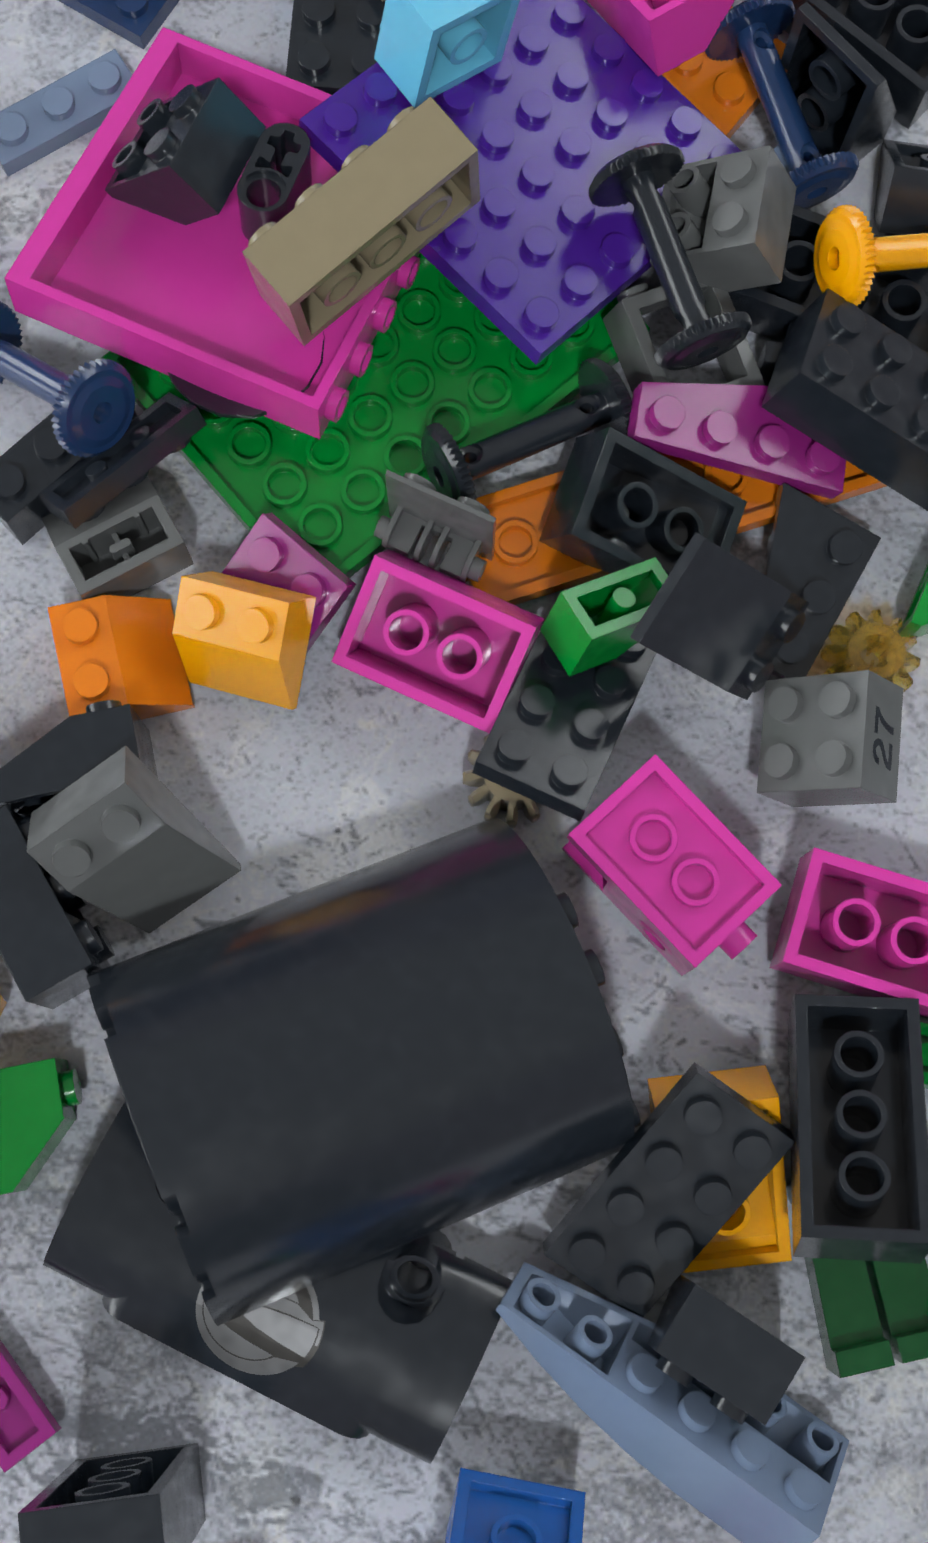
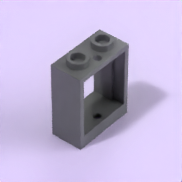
M647 283L639 284L620 293L616 297L618 304L603 318L632 394L634 389L642 382H668L663 368L658 366L655 361L654 355L656 350L642 315L669 307L670 305L662 286L650 290ZM699 283L706 300L705 310L710 317L735 311L728 291ZM746 337L736 347L717 357L727 382L725 384L766 386Z

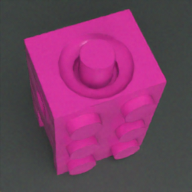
M656 754L573 829L567 836L569 842L562 848L681 976L696 968L718 946L731 959H734L757 937L744 921L782 886Z

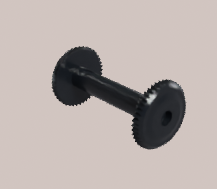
M652 143L627 151L607 163L595 175L588 194L592 204L598 207L602 206L604 208L607 206L608 208L610 206L625 205L628 202L634 206V219L671 310L684 328L682 332H678L677 335L666 340L667 342L663 343L654 355L658 366L676 371L701 365L736 347L747 336L752 320L750 315L744 311L723 313L715 317H710L706 312V300L666 202L657 191L658 188H662L664 184L672 180V177L677 176L676 173L682 169L685 158L679 147L666 143Z
M594 357L584 360L580 364L581 367L578 372V384L582 398L460 449L445 427L443 428V425L437 424V422L428 425L421 440V450L431 483L436 487L437 492L455 500L460 496L476 500L474 480L593 429L596 432L608 427H612L627 436L632 400L623 380L608 363Z

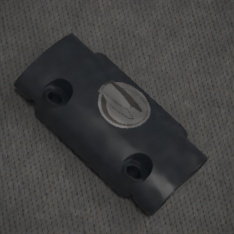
M124 1102L67 1206L48 1248L43 1265L103 1295L102 1302L104 1308L117 1320L316 1423L348 1438L360 1439L368 1436L370 1433L431 1464L484 1356L501 1317L496 1308L513 1280L467 1257L463 1259L457 1257V1252L452 1250L447 1236L438 1230L217 1326L203 1300L201 1291L204 1290L202 1284H198L196 1277H193L177 1239L174 1226L179 1225L178 1218L168 1212L165 1202L160 1196L126 1102ZM411 1261L421 1262L429 1269L418 1268Z

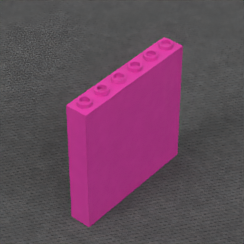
M163 27L4 277L16 312L169 376V372L207 391L266 411L267 415H264L265 417L320 440L330 421L337 423L342 417L349 398V390L347 388L354 375L361 378L366 372L373 354V345L371 343L377 332L386 333L396 312L397 301L395 299L401 288L408 290L412 286L420 265V258L418 257L420 252H417L325 330L303 346L260 296L242 253L249 243L241 229L237 185L243 171L218 215L188 225L180 224L112 198L105 191L107 184L116 171L112 167V162L118 152L135 138L140 129V126L137 124L140 113L150 102L157 98H160L162 101L176 96L180 90L189 84L197 87L219 77L267 129L278 123H290L299 127L300 118L332 96ZM310 146L312 185L316 183L323 185L338 172ZM324 340L323 363L319 368L316 376L314 377L312 383L310 384L309 388L306 389L304 392H301L308 385L309 381L311 380L313 374L315 373L317 367L321 362V354Z

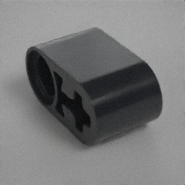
M278 123L263 131L238 182L237 194L241 229L248 240L266 223H277L295 208V203L299 196L312 186L310 140L306 132L294 124Z

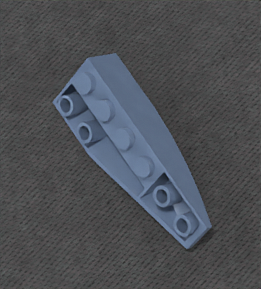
M523 1263L497 1306L496 1311L545 1371L578 1407L626 1453L675 1494L742 1543H813L820 1537L849 1444L847 1438L786 1394L781 1398L766 1426L749 1414L743 1424L738 1423L709 1402L715 1391L695 1378L687 1388L655 1366L661 1355L654 1351L648 1344V1341L656 1323L529 1263Z

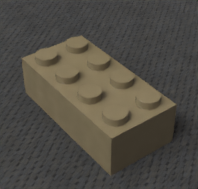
M430 96L417 108L410 106L398 113L389 124L387 132L371 146L362 145L352 151L344 160L341 170L325 184L316 183L306 189L297 199L295 208L279 222L266 223L252 235L248 247L242 253L258 292L303 346L308 344L480 201L478 149Z

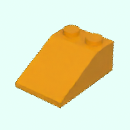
M766 1065L709 1071L710 1074L781 1123L779 1096ZM683 1075L647 1079L651 1113ZM784 1156L683 1273L792 1261Z

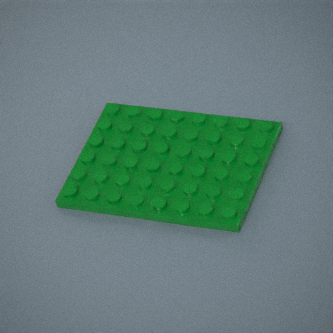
M420 253L418 256L420 258V265L412 286L408 290L401 288L395 299L397 301V308L389 329L386 333L378 331L371 343L373 345V354L366 372L361 378L354 375L347 388L349 390V398L342 417L337 423L332 421L328 423L320 440L265 416L255 419L226 418L198 408L207 425L194 434L190 443L179 452L249 532L262 513L272 512L350 578L373 560L374 555L386 549L382 546V539L374 536V531L382 515L392 518L389 515L385 480L387 470L404 476L405 473H414L430 481L421 450V440L426 427L436 422L437 424L440 423V425H443V428L445 427L460 449L565 405L580 393L578 372L580 371V364L584 360L594 357L608 363L610 366L615 365L619 361L603 322V318L618 304L617 298H614L540 363L535 365ZM645 323L647 330L649 332L650 327ZM111 351L101 357L117 362L130 373V378H132L136 390V403L143 411L151 407L168 392L189 402L172 385L168 375Z

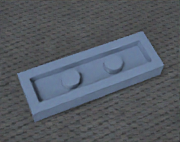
M116 49L0 111V165L8 177L101 126L132 77V73Z

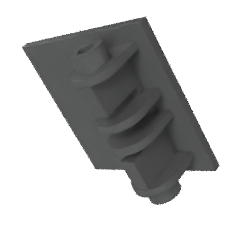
M387 470L385 480L389 515L392 518L382 515L374 531V536L382 539V546L409 557L423 530L413 554L414 561H421L433 536H436L439 539L431 554L428 567L432 569L437 567L450 542L451 545L439 567V571L464 583L468 579L479 582L487 565V561L479 557H484L490 561L494 557L496 518L489 515V510L474 499L460 496L455 500L437 492L436 487L430 481L417 474L405 473L404 476Z

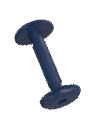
M746 0L728 11L724 20L720 22L721 25L705 52L710 59H716V61H728L729 59L732 61L734 58L743 57L790 172L788 174L797 187L794 204L808 209L842 191L855 177L859 167V160L855 153L849 151H838L835 154L833 152L825 156H820L773 43V40L778 38V35L783 34L782 31L787 30V27L790 26L793 18H795L796 10L791 0Z
M0 301V383L3 384V379H6L53 405L52 407L55 410L51 413L54 415L51 421L54 422L52 428L55 429L53 432L56 435L55 439L70 454L87 458L89 456H98L112 448L127 431L135 410L136 390L133 380L130 378V373L115 361L96 358L95 361L85 362L84 366L79 365L78 370L74 369L73 374L68 375L20 348L23 344L20 341L23 338L20 335L23 330L19 329L21 326L18 323L19 318L15 317L16 313L12 312L13 309Z

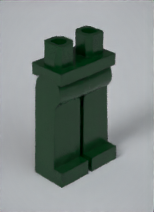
M786 1185L789 1201L792 1204L791 1185ZM804 1257L826 1368L839 1378L895 1366L894 1359L904 1364L928 1358V1267L925 1259L919 1264Z

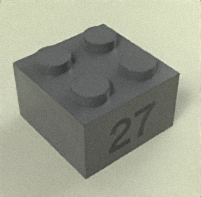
M870 670L766 680L757 793L791 807L896 803L904 688Z

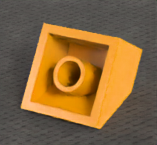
M215 571L181 576L172 634L189 682L283 708L296 709L316 597Z

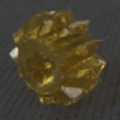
M880 609L872 610L866 620L857 611L850 613L845 619V626L837 624L833 626L828 635L832 644L825 645L821 650L820 658L833 664L824 674L870 670L904 688L903 692H905L913 684V679L908 672L915 671L920 666L921 658L907 652L917 643V636L907 635L901 637L898 631L903 624L902 618H895L889 625L883 624V615ZM864 650H867V657L874 653L879 659V663L875 667L874 660L867 664L861 657Z

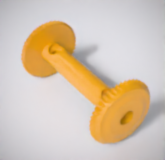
M841 205L834 208L826 216L815 240L814 269L822 293L829 288L847 302L858 307V304L865 300V296H868V291H871L870 285H873L874 272L928 268V233L873 238L872 227H869L870 221H867V216H864V212H860V208H856V206Z

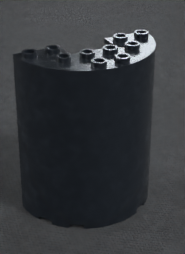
M490 818L86 976L90 985L89 992L94 1010L103 1031L106 1030L108 1038L104 1039L138 1138L160 1196L164 1200L168 1212L178 1218L179 1225L174 1226L177 1239L193 1277H196L198 1284H202L204 1290L201 1291L203 1300L217 1326L615 1154L634 1137L635 1128L641 1126L638 1110L631 1098L628 1078L622 1059L624 1055L622 1044L611 1023L599 990L600 986L605 985V975L602 966L592 949L583 951L574 931L579 926L578 917L569 896L565 892L556 895L546 875L525 843L501 819Z

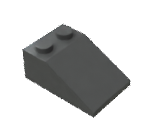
M127 746L121 748L31 813L27 853L68 892L147 933H151L241 871V864Z

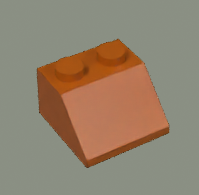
M101 595L48 607L69 716L86 713L85 708L88 705L106 700H117L122 705L130 704L141 720L195 708L189 680L172 634L175 614L170 599Z

